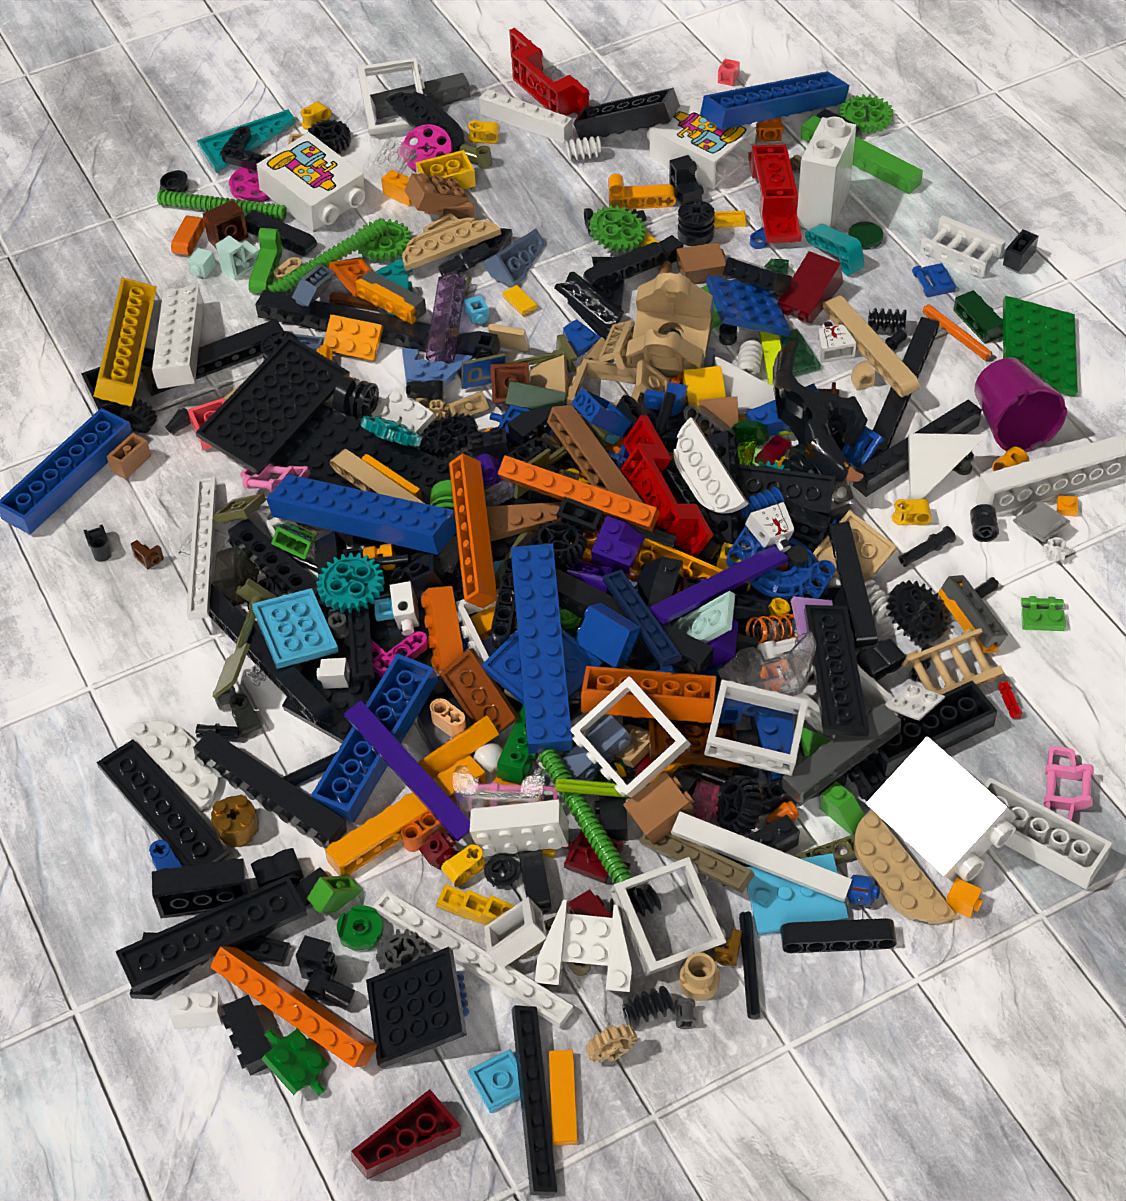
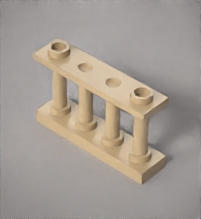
M970 628L962 632L959 637L919 653L915 650L907 654V658L902 663L903 668L913 664L924 688L941 695L972 680L977 687H981L998 680L1005 673L1001 665L993 668L992 665L988 664L976 641L983 632L981 628L974 631ZM968 642L982 669L980 674L975 675L970 672L957 646ZM950 650L963 675L962 681L956 683L955 680H952L939 655L940 653ZM932 658L945 683L943 689L938 690L934 688L921 663L922 660Z

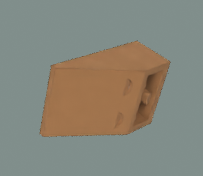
M412 173L404 190L417 211L435 212L469 200L465 191L453 177L444 178L438 175L429 176L423 173Z

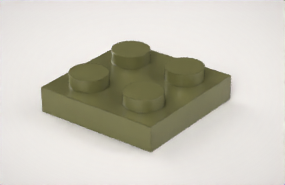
M264 493L232 499L213 515L215 523L223 521L224 523H230L235 519H240V521L251 517L250 514L261 508L260 505L266 501Z

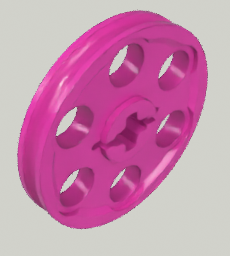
M430 124L414 128L405 137L402 145L403 158L408 167L416 172L415 162L431 159L439 154L453 153V145L447 132L439 126ZM428 130L433 131L432 136H430V137H425V136H424V134H425L426 131H428ZM416 138L418 139V143L416 145H410V140ZM445 138L447 141L444 145H439V139ZM411 154L417 155L414 161L408 160Z
M241 167L231 175L229 179L230 191L236 199L240 201H255V203L271 199L259 189L258 172L250 174V172L255 170Z

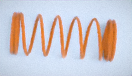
M794 614L753 617L749 619L746 625V635L750 636L749 625L752 620L757 619L752 630L753 637H755V624L757 621L761 622L762 639L758 641V644L768 642V631L764 623L768 619L770 621L769 634L772 639L770 641L778 642L786 640L783 639L784 627L781 619L785 618L787 639H791V636L797 640L799 639V635L796 637L792 632L791 621L794 618ZM775 618L778 620L777 633L780 638L779 640H775L776 628L772 622ZM787 622H788V630H789L790 636H789L788 633H787V628H786ZM771 623L774 627V637H772L770 631ZM779 623L782 626V637L779 634Z

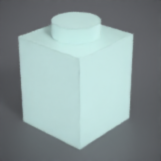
M197 248L188 259L190 274L206 278L216 266L214 253Z

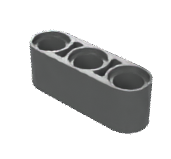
M689 405L685 408L684 418L686 421L691 417L700 428H711L716 433L729 431L735 435L731 427L706 407Z

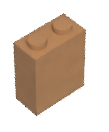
M718 242L677 249L676 263L680 274L690 279L693 284L704 283L708 275L720 276L726 279L727 276L723 275L726 265L724 250L720 249Z
M666 772L623 804L653 845L672 831L679 812L690 816L696 812L691 805L694 803V800L687 791L682 793L679 789L683 786L675 776L670 778Z

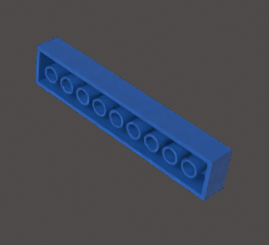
M826 71L704 95L700 115L716 125L718 129L726 130L727 128L739 127L740 125L764 122L765 120L777 119L778 117H788L789 115L801 114L802 112L838 106L841 103H845L850 85Z
M290 474L266 498L273 517L437 555L457 532L455 513L452 509Z
M553 544L511 547L528 754L542 753L551 748L556 749L557 752L572 750V733L570 731L571 723Z

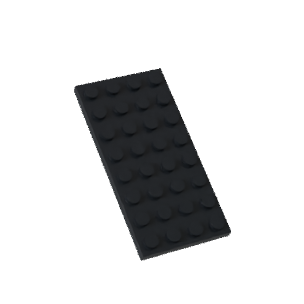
M288 335L196 431V437L259 475L334 394L339 380L344 375L350 376V372Z

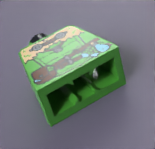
M290 521L277 526L271 544L305 560L313 548L318 532L310 526Z

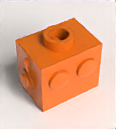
M781 117L756 123L755 128L758 142L782 140L784 126L782 125Z

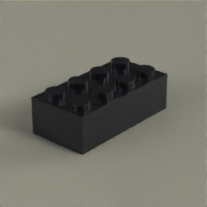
M232 858L227 861H211L205 864L184 865L178 868H162L158 871H151L152 896L160 918L206 912L251 892L250 879L244 858Z

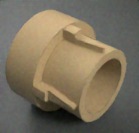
M693 952L680 970L679 985L682 993L695 1001L708 1000L717 993L720 982L717 961L714 962L705 953Z

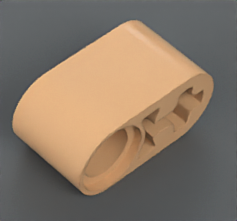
M440 698L430 704L432 722L450 737L454 738L467 729L464 713L447 700Z

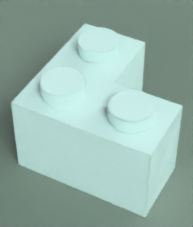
M230 235L216 243L221 271L236 280L253 269L259 253L258 248L246 240L240 243Z

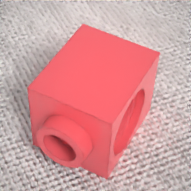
M725 58L718 69V83L733 86L739 77L740 62Z

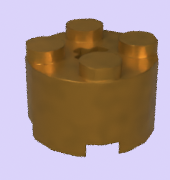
M240 794L216 801L212 806L211 821L214 831L225 844H230V847H242L250 843L252 837L259 831V821L255 807L246 796Z

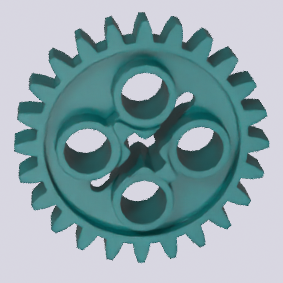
M363 416L361 427L375 433L377 437L390 442H397L406 446H420L423 438L419 433L408 429V426L394 420H387L378 416Z
M350 553L348 558L341 554L340 560L334 557L333 564L327 562L328 569L321 568L322 574H318L319 581L316 582L321 601L325 602L327 607L332 606L333 611L340 608L341 613L345 609L352 613L353 608L360 612L361 606L366 609L368 608V602L375 604L374 597L380 598L379 592L384 591L383 585L385 584L380 565L376 564L375 559L369 561L368 555L361 558L360 553L356 557H353V554Z

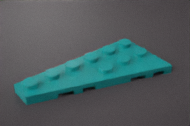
M287 109L199 139L197 143L217 173L230 165L222 161L221 151L237 128L245 126L250 129L251 140L244 150L251 152L296 122L292 113Z

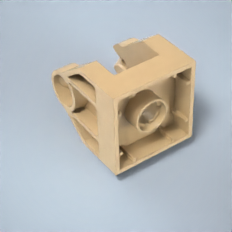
M675 273L658 274L655 279L638 286L636 296L637 315L633 337L628 341L626 352L627 364L637 366V363L644 359L666 377H675L679 371L683 373V370L704 368L715 313L713 295L693 284L687 277ZM675 329L681 334V336L674 331L663 335V333L667 330Z

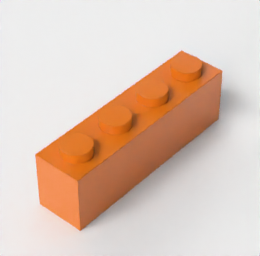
M452 586L428 588L421 596V604L423 608L425 607L426 613L424 622L429 631L428 645L432 648L433 654L431 664L435 669L436 675L440 674L464 653Z

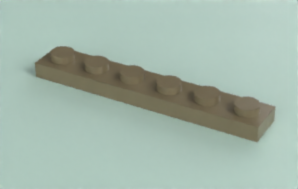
M671 832L654 845L645 834L639 840L643 846L676 862L689 857L691 862L696 865L699 873L740 893H743L755 875L751 869L698 844L672 835Z

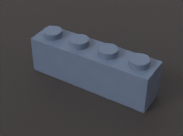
M318 264L301 278L292 298L299 305L308 307L327 290L335 272L322 264Z
M612 715L608 716L586 736L608 763H611L614 756L620 751L625 750L633 740ZM577 745L561 760H563L573 779L588 781L597 775L602 766L598 762L594 764L587 757L586 754L589 751L584 746L580 748Z

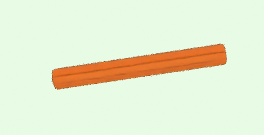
M927 304L923 307V314L930 319L940 321V327L983 360L987 361L992 357V351L933 306Z

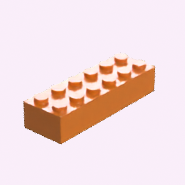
M586 666L581 692V712L589 713L630 676L668 719L712 723L716 676ZM631 691L605 713L612 716L654 718Z

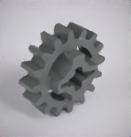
M396 929L395 935L388 932V939L381 938V945L376 946V960L380 970L384 969L385 972L424 957L427 953L423 939H418L416 932L409 935L408 929L404 931V934H400L399 929Z

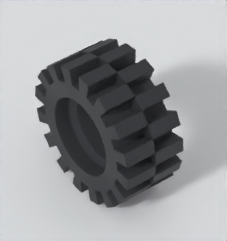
M133 398L132 406L125 405L120 412V418L130 422L131 428H133L132 431L136 432L137 430L138 433L143 432L145 434L150 431L157 421V415H155L156 411L152 410L153 407L151 405L148 407V403H142L141 399L137 401L136 398Z

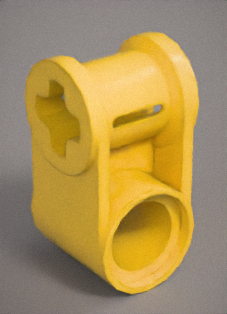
M319 101L303 108L300 111L303 117L302 127L308 130L317 121H327L331 117V109Z
M477 120L468 123L470 133L468 140L470 142L494 144L498 141L500 131L498 123Z
M898 499L894 504L895 512L892 514V521L897 525H926L932 520L930 505L926 499Z
M475 844L469 845L443 863L441 870L455 887L462 886L485 868L486 864L481 847Z

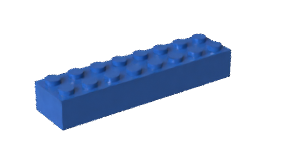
M100 408L0 499L1 519L29 535L34 532L108 463L107 455L133 433L130 422Z
M397 653L366 703L368 709L400 744L438 682L435 669ZM352 726L312 792L311 797L341 818L354 823L388 764Z

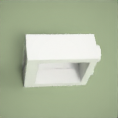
M529 896L484 927V941L487 945L486 955L492 963L496 962L501 968H504L547 938L543 912Z

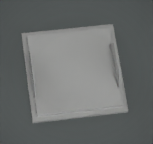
M1032 501L1024 507L1019 516L1013 519L1014 523L1042 542L1071 522L1042 501L1037 503Z

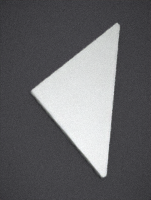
M715 357V366H721L726 397H738L739 413L746 414L749 410L775 400L772 385L719 357Z
M909 433V499H923L985 438V435Z

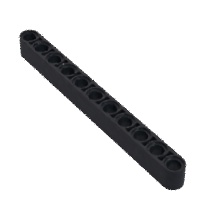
M926 317L920 318L902 360L917 379L932 347L940 323L938 320ZM892 387L890 388L873 428L874 432L885 439L883 443L878 445L871 459L889 449L912 393L900 397ZM871 438L870 442H869L868 445L866 446L864 453L866 452L867 448H868L869 445L871 444L873 438Z
M623 395L616 406L632 421L625 432L628 435L640 416L645 414L633 397ZM671 457V461L661 474L678 504H697L713 533L712 538L700 554L707 559H713L723 546L724 539L702 504L694 496Z
M211 583L209 617L236 644L246 617ZM253 625L247 641L250 645L247 656L313 724L333 713L332 707L326 698L293 665L279 669L276 668L264 636Z

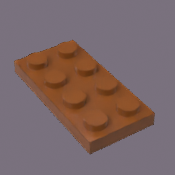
M469 648L443 670L440 675L472 724H475L487 715L500 734L520 717L496 681L481 667L483 662L474 648Z

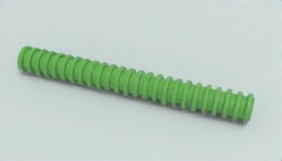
M160 190L157 195L158 204H164L165 206L189 207V209L194 208L196 210L199 208V210L204 209L208 211L234 200L243 210L245 216L251 210H256L277 220H284L287 215L286 206H280V204L275 205L272 203L270 205V203L265 204L264 202L260 204V202L255 203V201H240L239 199L209 197L208 195L199 196V194L194 195L192 193L189 195V193H174V191L169 192L168 190Z
M379 218L378 221L373 222L374 224L371 223L369 227H364V230L361 229L355 235L352 234L351 238L347 237L346 241L342 240L341 243H337V246L334 245L332 249L329 248L328 252L324 251L323 255L319 254L318 257H314V260L311 259L309 263L306 262L304 266L301 265L300 268L291 271V274H286V277L283 276L281 280L278 279L276 283L273 282L272 285H268L267 290L286 294L287 290L291 291L292 287L296 288L301 278L318 264L329 268V262L342 260L343 257H347V254H352V251L355 252L361 246H365L366 243L369 244L370 240L373 241L375 237L378 238L384 232L387 233L389 231L388 225L382 218Z
M547 749L541 753L539 761L542 763L545 771L549 773L548 775L554 784L557 778L573 779L563 760L560 759V755L557 754L556 749ZM559 792L571 811L572 816H574L575 821L578 822L581 831L585 833L589 844H592V849L595 850L598 859L602 861V866L605 867L608 876L612 878V882L616 884L633 878L630 875V870L627 869V865L623 864L624 860L620 858L617 849L613 847V842L610 841L606 831L603 830L600 821L596 819V815L593 813L592 808H590L589 803H587L586 798L583 797V794ZM637 886L627 889V893L628 891H634Z

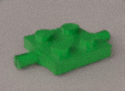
M270 1028L264 1036L268 1038L273 1046L262 1057V1061L293 1096L299 1090L308 1086L320 1096L326 1088L323 1087L317 1078L329 1065L327 1060L298 1028L282 1038Z

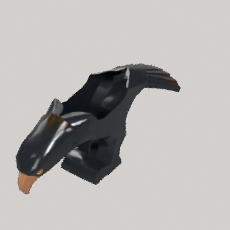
M796 339L789 341L778 352L773 366V391L778 419L785 422L797 438L798 445L795 446L794 450L803 455L822 475L836 476V482L844 480L860 481L863 478V474L851 467L834 440L833 429L840 432L843 443L854 447L866 426L867 417L855 396L844 398L830 391L814 392L801 385L792 373L799 341Z

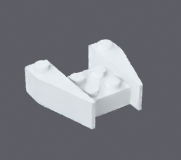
M563 900L537 958L535 983L561 985L563 962L608 966L606 990L631 992L633 965L619 906L614 905L613 918L568 914L569 901Z

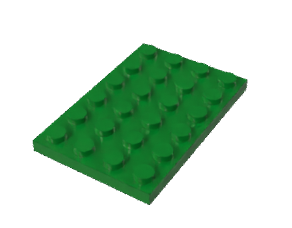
M1005 296L1003 299V358L1021 360L1059 393L1075 397L1078 392L1075 314L1015 297Z

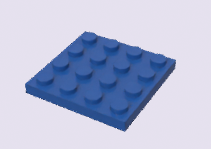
M708 275L705 282L710 294L713 295V302L722 323L784 337L789 336L791 330L778 305L774 291L750 283L745 284L737 280H727L720 276Z
M561 628L569 700L583 686L586 666L601 667L602 662L592 653L576 644V640ZM517 630L481 667L490 677L524 705Z

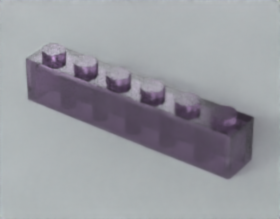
M457 270L438 278L425 357L430 362L443 361L450 364L455 359L466 287L465 278Z

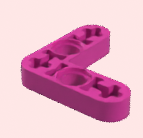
M420 631L414 632L387 653L372 640L373 652L379 653L377 657L373 658L374 671L383 677L388 668H382L381 662L386 667H389L396 654L402 651L407 652L405 657L414 660L429 646L426 634Z

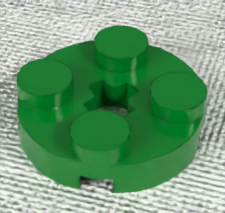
M364 905L354 906L346 914L344 912L337 922V933L341 944L352 950L374 949L384 931L381 916L372 907ZM363 924L365 928L363 931L358 932L354 929Z

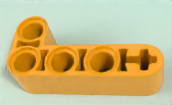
M615 173L608 178L609 205L613 208L616 205L619 206V209L623 207L625 209L672 207L676 203L673 185L660 184L624 187L622 175Z

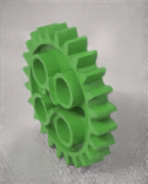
M862 94V97L856 95V98L850 97V100L845 99V103H841L839 108V115L855 123L859 127L861 134L864 131H867L868 134H870V131L874 133L877 130L883 131V128L887 129L888 125H891V121H893L892 105H888V101L883 102L884 98L877 99L878 96L872 98L871 94L868 97Z
M609 205L608 209L603 206L602 210L597 209V213H593L589 229L591 230L590 235H594L593 240H599L598 245H604L603 249L609 247L610 252L616 249L617 253L622 250L625 254L627 249L633 251V248L638 249L639 245H642L646 236L645 223H641L642 218H636L637 213L632 215L631 209L625 211V207L619 209L618 205L615 208Z
M389 219L386 222L389 231L379 235L378 238L375 237L373 241L370 240L369 244L366 243L365 246H361L360 249H357L358 254H362L363 258L368 256L369 261L375 258V262L379 259L382 262L385 259L391 261L392 257L398 259L397 255L402 256V253L407 248V243L411 240L410 230H408L407 226L404 227V223L398 224V220L392 222Z

